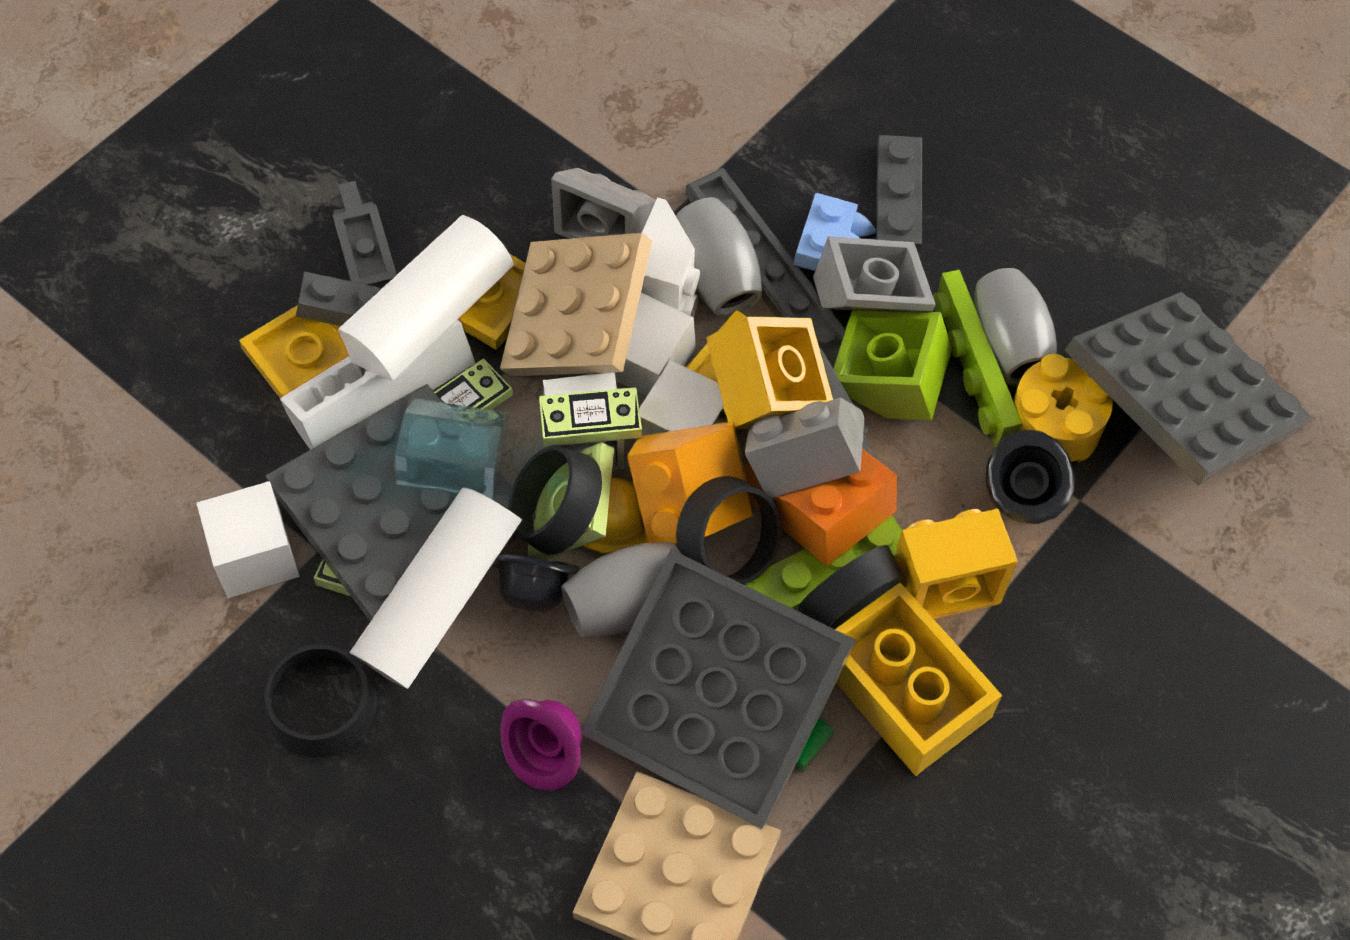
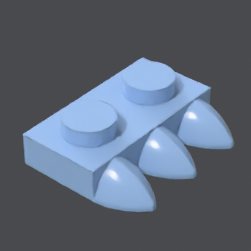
M815 193L793 265L816 271L828 236L859 238L875 234L876 229L864 215L856 212L858 204Z

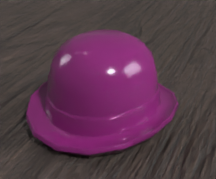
M524 698L511 702L503 711L500 724L501 746L506 762L516 777L531 788L553 791L565 787L577 774L581 761L582 729L577 716L571 708L555 700L536 701Z

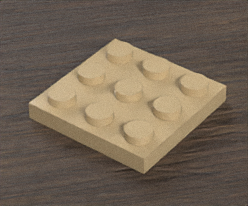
M641 232L531 242L500 369L510 376L623 372L652 240Z
M636 771L573 910V918L624 940H738L780 838L781 830L768 824L765 825L764 829H761L697 795Z

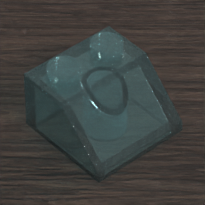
M414 398L404 412L396 447V484L459 493L462 488H468L493 499L509 413Z

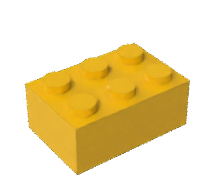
M901 582L835 629L856 640L836 682L837 686L915 776L993 717L1002 694Z

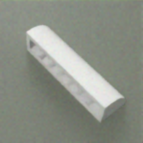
M461 215L338 329L352 363L394 381L514 266L513 260L505 246L484 225L470 217Z
M456 320L394 381L353 364L350 356L283 396L280 400L294 427L311 450L426 384L432 390L436 389L474 365L475 360L462 324Z
M462 488L349 653L389 681L408 689L522 519L485 495L468 488Z

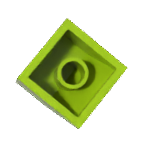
M852 310L833 368L849 398L886 419L932 421L952 351L941 312Z

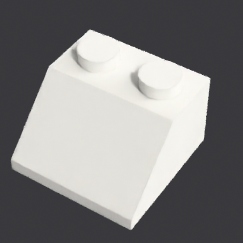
M657 197L642 232L652 240L641 293L694 317L699 296L695 295L694 292L700 276V270L694 268L695 248L668 202Z

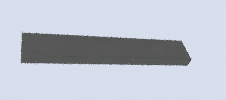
M721 168L687 184L685 195L691 203L703 198H718L738 218L746 230L757 255L762 284L761 297L776 317L811 318L819 349L823 350L830 365L834 368L846 331L845 327L831 309L822 308L816 289L801 269L793 265L794 260L725 169Z

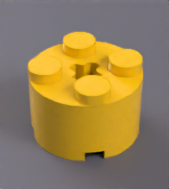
M1048 354L1040 362L1031 366L1022 376L1013 399L1022 422L1020 430L1042 431L1056 439L1069 454L1071 462L1076 460L1078 462L1083 461L1094 452L1109 420L1113 406L1112 398L1073 359L1064 358L1059 354Z

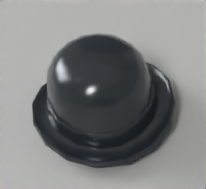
M1023 429L1005 436L993 448L986 465V486L991 501L1002 514L1020 523L1039 524L1056 518L1069 505L1075 488V472L1069 454L1056 439L1042 431Z
M499 554L491 565L492 567L499 568L500 591L505 602L514 608L528 611H547L555 608L562 600L561 586L568 580L569 574H576L580 570L579 566L571 563L546 561L517 554Z

